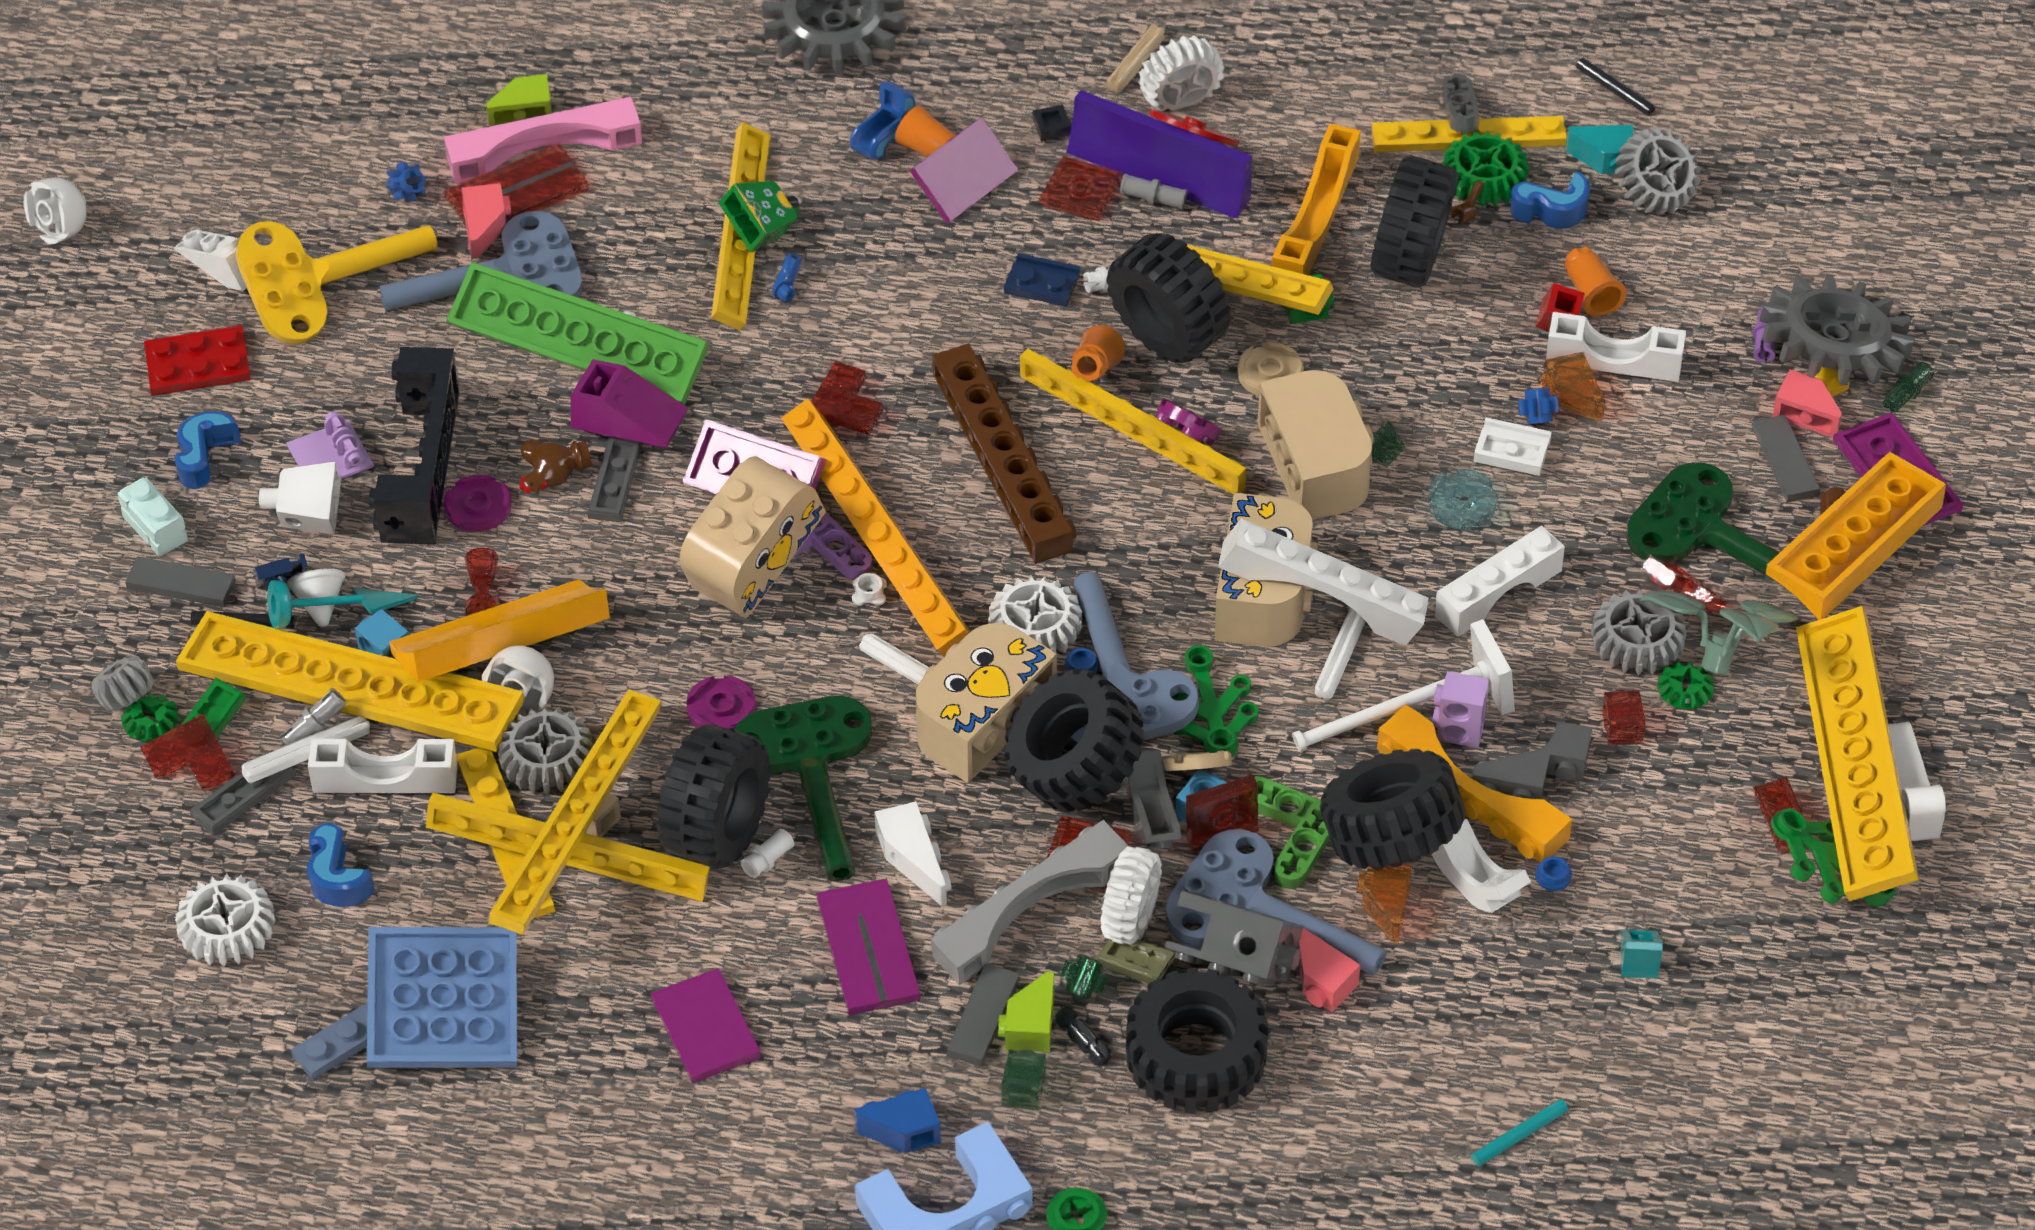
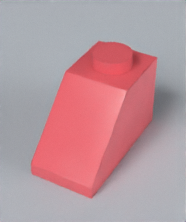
M501 183L462 188V207L471 259H478L495 241L506 224L505 215H511L509 195H502Z
M1789 369L1776 395L1773 417L1786 415L1788 422L1833 437L1835 433L1839 432L1842 413L1821 379L1811 378L1807 374Z
M1303 928L1298 949L1301 950L1298 966L1303 994H1305L1307 1000L1316 1007L1323 1006L1333 1012L1359 985L1360 964Z

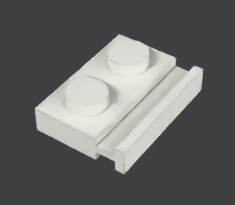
M1485 418L1484 427L1474 452L1473 462L1540 476L1552 432Z

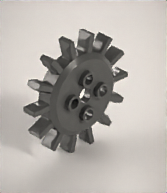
M781 0L783 2H762L763 19H774V21L763 23L765 40L787 36L778 42V57L783 60L800 49L804 51L803 63L804 70L810 71L813 68L818 57L831 58L835 73L840 74L844 67V57L855 54L866 67L872 66L870 46L875 44L890 52L895 50V35L885 30H906V13L893 12L904 9V0ZM830 20L841 21V23L837 25H831L827 22Z
M1826 274L1823 286L1820 289H1813L1802 276L1795 277L1792 293L1776 285L1773 287L1769 303L1764 302L1759 319L1760 322L1766 323L1762 337L1764 343L1786 342L1783 344L1779 360L1785 363L1798 356L1805 358L1809 361L1807 376L1814 378L1821 371V367L1837 370L1841 385H1848L1852 371L1861 370L1872 384L1879 383L1883 366L1899 374L1905 357H1910L1915 337L1907 336L1911 323L1909 316L1887 317L1890 314L1894 301L1890 296L1872 303L1864 298L1866 283L1859 282L1851 293L1836 289L1834 276Z

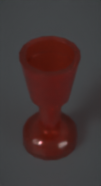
M490 548L472 549L464 557L470 584L475 587V594L469 597L465 604L467 616L499 606L498 599L489 594V587L493 585L499 560L498 554Z

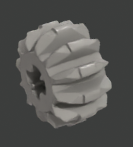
M126 656L121 660L117 659L111 665H107V668L100 671L91 684L98 702L107 711H118L122 707H128L131 703L138 701L141 696L145 695L153 685V677L150 674V669L145 662H142L139 656Z

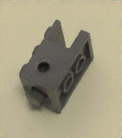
M1181 891L1177 905L1209 914L1211 917L1202 948L1186 943L1166 941L1165 948L1176 951L1174 958L1207 965V962L1210 961L1209 969L1225 974L1240 976L1242 971L1244 972L1242 979L1260 985L1265 984L1274 987L1275 981L1288 982L1291 970L1296 969L1300 960L1301 950L1298 949V945L1304 928L1303 925L1205 895Z

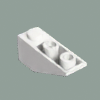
M193 230L187 233L182 238L183 241L174 247V250L227 288L239 291L247 288L235 256L239 238Z
M916 802L875 811L876 834L885 859L941 906L947 905L946 892L951 891V882L947 870H941L938 863H941V854L937 842H930L928 835H931V826L927 814H920Z

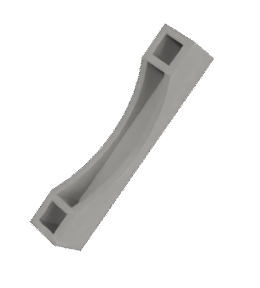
M1104 820L1095 826L1085 828L1076 839L1066 846L1056 848L1043 862L1037 866L1028 867L1014 882L1008 886L999 887L992 897L979 906L970 907L963 917L950 926L941 927L934 937L931 938L933 958L961 985L980 973L985 963H990L993 950L1002 933L1028 907L1046 897L1066 890L1084 887H1104L1107 885L1111 871L1114 869L1115 861L1128 845Z

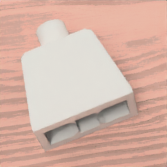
M328 462L283 469L280 472L278 488L260 489V508L276 509V514L283 527L335 534L341 477L336 463Z

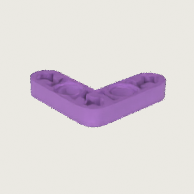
M827 513L819 521L820 526L814 528L794 555L795 557L813 546L850 580H854L865 573H872L873 570L871 554ZM832 541H840L845 544L838 550L827 547V544ZM851 559H852L856 564H860V563L863 562V566H861V567H859L858 565H853V566H851Z

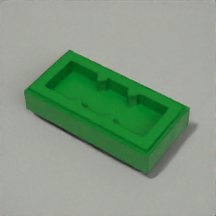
M215 678L175 734L179 739L206 753L246 700L245 694L222 680Z

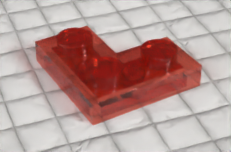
M837 361L834 362L811 400L827 422L870 435L883 413V403L857 395L866 380V370Z
M1650 556L1642 567L1652 574L1649 580L1666 591L1668 589L1678 593L1683 591L1690 597L1705 604L1704 611L1706 612L1712 610L1720 613V609L1724 608L1728 603L1727 600L1676 564Z
M204 714L140 747L157 780L174 773L188 764L203 791L236 776Z

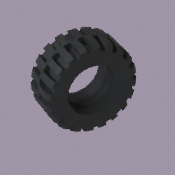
M1413 155L1402 159L1393 179L1374 243L1370 267L1376 276L1416 288L1426 285L1437 258L1455 196L1458 172L1452 166Z
M1151 233L1145 235L1111 263L1106 279L1108 295L1112 297V305L1115 311H1118L1120 314V320L1125 326L1129 327L1132 331L1131 334L1137 340L1139 339L1144 343L1145 348L1149 351L1153 350L1162 359L1168 358L1169 362H1190L1228 330L1231 320V307L1228 305L1229 298L1222 289L1223 284L1220 279L1215 277L1211 266L1200 258L1201 255L1197 251L1191 250L1187 247V243L1181 239L1175 240L1172 235Z
M1076 669L1065 671V675L1062 673L1054 674L1049 677L1048 682L1037 684L1034 687L1035 691L1030 696L1026 695L1020 702L1022 706L1018 712L1014 711L1010 719L1012 723L1011 728H1007L1005 741L1008 743V745L1004 746L1005 759L1007 760L1008 770L1015 777V780L1047 806L1065 812L1075 811V809L1078 811L1091 808L1092 803L1097 805L1106 801L1107 795L1111 792L1116 793L1122 787L1121 782L1126 777L1129 778L1133 773L1134 769L1132 766L1135 761H1139L1142 753L1139 746L1144 743L1143 719L1141 713L1138 712L1137 705L1102 675H1098L1095 671H1080ZM1087 724L1085 733L1078 744L1061 757L1062 751L1070 737Z
M706 724L693 729L690 735L685 736L681 741V747L676 749L672 756L673 761L666 770L664 785H661L659 794L661 796L660 804L657 805L659 820L656 823L657 831L660 833V843L670 855L715 869H722L738 861L742 857V852L750 846L752 836L756 835L759 828L758 823L760 818L763 817L766 808L764 807L765 800L768 798L770 789L768 788V781L771 779V770L768 768L770 758L766 747L757 737L713 724Z
M1410 749V751L1394 750L1390 754L1384 755L1381 753L1367 761L1362 760L1355 763L1353 768L1345 769L1337 779L1333 778L1330 781L1327 789L1322 794L1320 811L1335 854L1347 864L1355 865L1361 869L1371 867L1375 870L1383 869L1385 866L1393 868L1402 866V863L1408 861L1415 862L1420 860L1422 856L1428 853L1431 855L1439 850V846L1442 844L1446 845L1452 840L1453 835L1457 834L1461 829L1465 818L1464 804L1449 762L1439 754L1437 755L1429 750L1422 752L1420 749Z
M1187 968L1186 973L1180 974L1176 970L1165 974V979L1162 981L1160 978H1156L1147 984V991H1140L1134 999V1005L1129 1008L1126 1025V1062L1129 1072L1133 1073V1081L1138 1088L1142 1089L1146 1086V1096L1156 1102L1161 1098L1164 1100V1107L1175 1110L1177 1105L1185 1107V1113H1196V1108H1206V1113L1218 1111L1219 1104L1224 1103L1228 1108L1238 1103V1094L1247 1097L1254 1090V1082H1260L1267 1061L1268 1020L1265 1017V1009L1261 1001L1254 999L1255 993L1246 985L1240 987L1238 979L1228 974L1226 978L1219 976V971L1208 969L1207 972H1198V968ZM1199 1024L1219 1030L1230 1042L1222 1049L1211 1054L1189 1055L1172 1048L1165 1042L1164 1038L1171 1031L1179 1027Z

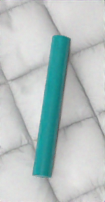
M1562 1099L1555 1101L1470 1155L1471 1159L1480 1167L1568 1112L1567 1104Z

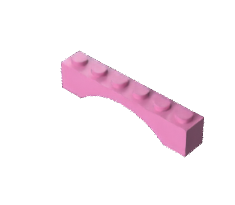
M632 97L449 135L444 137L453 180L457 184L485 178L510 158L542 146L586 144L615 150L642 144L640 121Z

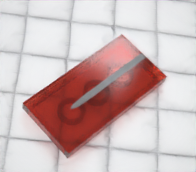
M560 143L446 189L444 193L446 200L466 227L462 207L463 187L501 183L502 195H509L511 215H505L507 223L516 215L524 212L540 211L589 190V183Z

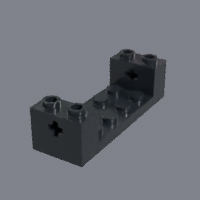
M400 347L398 360H393L392 380H397L398 382L395 388L396 403H401L403 415H424L423 429L426 432V437H421L419 441V457L422 458L421 463H416L414 475L378 474L376 488H371L369 493L370 509H375L373 529L374 531H379L381 543L435 545L460 395L454 348Z

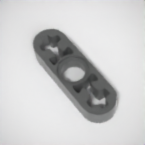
M1462 75L1445 77L1442 81V98L1450 128L1458 132L1476 130L1479 126V109L1471 80Z

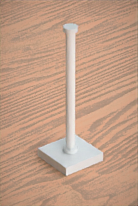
M1484 620L1471 623L1473 664L1475 667L1460 674L1489 679L1488 691L1501 715L1514 712L1512 670ZM1445 679L1303 733L1296 731L1292 733L1294 743L1301 753L1306 751L1309 745L1396 713L1405 704L1411 707L1435 697L1437 684L1444 685Z

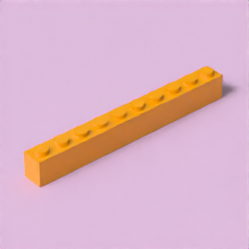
M807 398L781 418L803 451L826 459L820 477L939 653L945 657L949 648L954 643H959L970 633V630L825 417Z

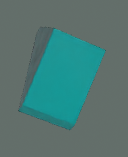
M1621 929V977L1658 979L1663 950V942L1658 931Z

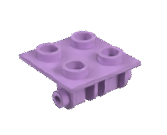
M335 411L329 412L325 416L324 429L286 443L298 467L335 462L341 479L374 467L350 421H345L343 416Z

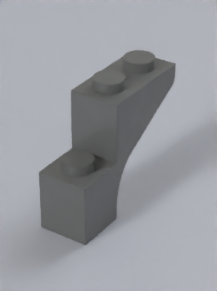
M1557 721L1552 738L1543 747L1531 752L1476 764L1473 768L1471 779L1487 788L1506 795L1526 799H1542L1548 774L1557 776L1565 781L1573 779L1583 781L1593 728Z
M1159 749L1142 750L1139 761H1135L1132 766L1134 769L1133 773L1129 778L1126 777L1124 779L1126 794L1128 797H1131L1136 837L1138 841L1147 844V847H1151V849L1172 847V840L1182 838L1180 825L1166 786L1161 751Z

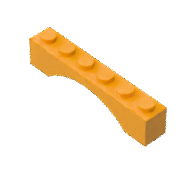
M1332 123L1329 124L1321 142L1313 174L1300 210L1291 227L1286 233L1281 235L1272 256L1273 267L1310 275L1358 162L1361 130Z
M1407 704L1378 729L1377 749L1380 754H1390L1394 750L1401 749L1403 751L1420 749L1422 752L1426 750L1432 751L1447 760L1452 767L1460 791L1465 815L1473 820L1478 819L1487 825L1497 838H1505L1517 846L1519 852L1528 859L1534 858L1541 863L1545 858L1551 857L1570 839L1572 818L1546 800L1506 795L1487 788L1468 777L1455 766L1444 752L1436 736L1433 722Z

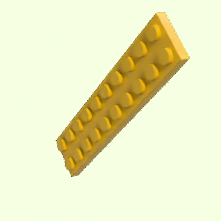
M1863 606L1796 627L1844 893L1850 902L1917 881L1919 876L1867 614Z
M206 611L176 660L177 668L180 671L211 679L218 678L223 682L315 705L331 688H334L347 702V705L340 709L339 712L444 739H454L456 742L495 752L503 741V732L508 731V722L513 723L525 701L523 691L449 672L418 682L397 659Z

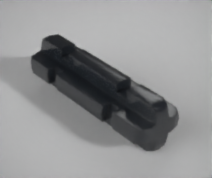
M1065 1006L1057 1011L1055 1021L1063 1031L1068 1030L1067 1035L1084 1054H1090L1088 1058L1095 1066L1100 1067L1111 1059V1049L1103 1041L1098 1042L1099 1036L1082 1018L1077 1019L1078 1014L1072 1007Z

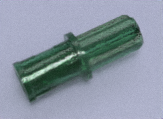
M1918 362L1907 375L1900 376L1897 379L1896 386L1883 400V406L1894 413L1898 412L1910 399H1916L1920 395L1922 387L1934 377V372H1930L1933 368L1926 362Z

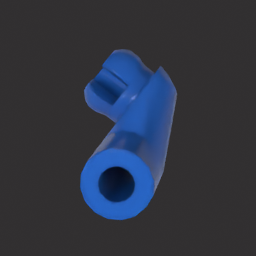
M792 253L786 254L781 271L772 287L773 296L776 300L780 299L782 302H789L794 298L795 289L793 283L802 261L800 256Z

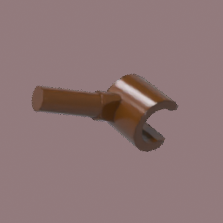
M1477 180L1465 203L1456 205L1451 209L1450 214L1452 218L1462 213L1463 218L1460 224L1467 223L1476 218L1477 210L1474 204L1485 184L1483 181Z

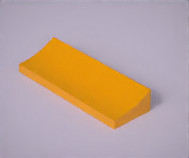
M1891 452L1887 453L1767 564L1766 575L1795 595L1818 620L1825 618L1942 508L1946 483Z
M578 579L389 641L391 654L418 682L493 658L499 651L510 646H529L610 619L606 588L594 589Z

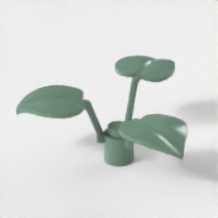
M1657 591L1643 596L1640 601H1652L1679 613L1698 616L1701 620L1702 630L1700 646L1706 647L1701 667L1703 666L1704 669L1718 674H1728L1733 654L1744 632L1759 643L1765 636L1778 630L1779 625L1777 623H1788L1798 619V616L1782 610L1773 604L1757 600H1744L1741 602L1740 607L1749 611L1748 613L1728 608L1720 609L1719 614L1733 623L1729 634L1714 633L1713 637L1709 638L1707 612L1704 611L1706 605L1695 598L1678 592Z

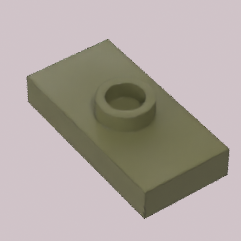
M1109 939L1097 957L1099 965L1148 984L1156 978H1160L1161 981L1164 980L1165 974L1173 972L1179 963V959L1174 958L1175 952L1139 939L1133 944H1119Z

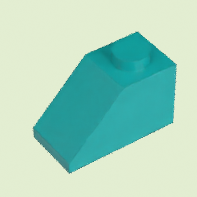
M1633 125L1568 127L1567 153L1601 174H1614L1616 169L1620 167L1615 161L1621 154L1619 152L1621 146L1627 143V139L1634 135Z

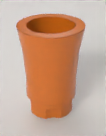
M918 105L912 108L901 120L895 134V141L897 144L928 157L955 137L956 134L938 122L923 106Z
M1587 246L1575 248L1567 254L1564 267L1576 290L1585 293L1583 306L1586 313L1591 317H1598L1618 310L1626 299V287L1613 276L1600 257Z
M1096 325L1087 329L1082 335L1080 345L1072 357L1071 368L1077 378H1084L1089 382L1100 378L1107 370L1117 366L1125 354L1123 338L1110 326Z

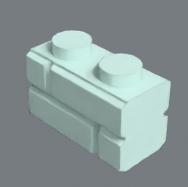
M147 477L141 478L120 490L118 499L123 518L149 546L151 545V549L158 557L188 541L183 517Z

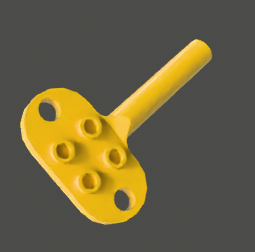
M265 221L257 222L246 228L238 240L235 256L238 268L263 326L278 341L293 345L307 342L316 337L324 327L328 312L325 298L321 291V286L324 283L437 249V239L432 227L426 225L323 257L311 258L305 253L301 242L292 230L283 224ZM258 233L267 234L271 238L272 243L266 246L260 245L256 242L254 236ZM302 320L308 325L309 330L304 333L296 332L292 328L291 322Z

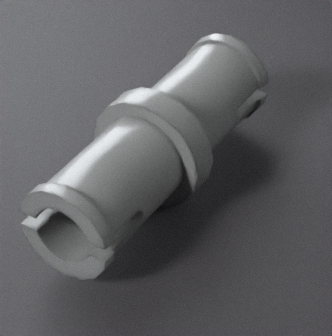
M1124 174L1120 187V194L1145 199L1148 204L1154 205L1157 202L1181 210L1184 207L1188 193L1187 189L1183 190L1160 184L1158 179L1149 181L1130 176L1129 174Z
M331 688L311 708L306 707L301 712L302 716L285 732L280 734L281 739L286 745L313 735L316 731H323L326 728L325 723L347 705L346 700L336 689Z

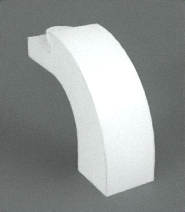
M1464 819L1461 829L1457 834L1453 835L1452 840L1448 844H1442L1439 846L1438 851L1431 854L1442 873L1473 906L1485 912L1492 913L1521 896L1520 889L1531 883L1526 870L1503 869L1488 857L1480 846L1468 819Z

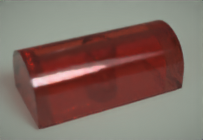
M1788 777L1753 787V793L1776 849L1782 854L1789 853L1790 849L1786 841L1776 836L1771 827V819L1777 812L1786 808L1794 809L1803 815Z

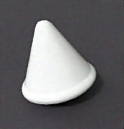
M338 569L310 570L289 578L287 586L298 599L338 596L342 582L345 580V573ZM335 605L305 607V609L318 626L325 627L329 624Z

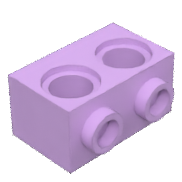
M1447 671L1444 685L1437 684L1434 697V705L1436 706L1432 722L1434 727L1438 728L1437 738L1439 741L1479 748L1485 723L1489 679Z

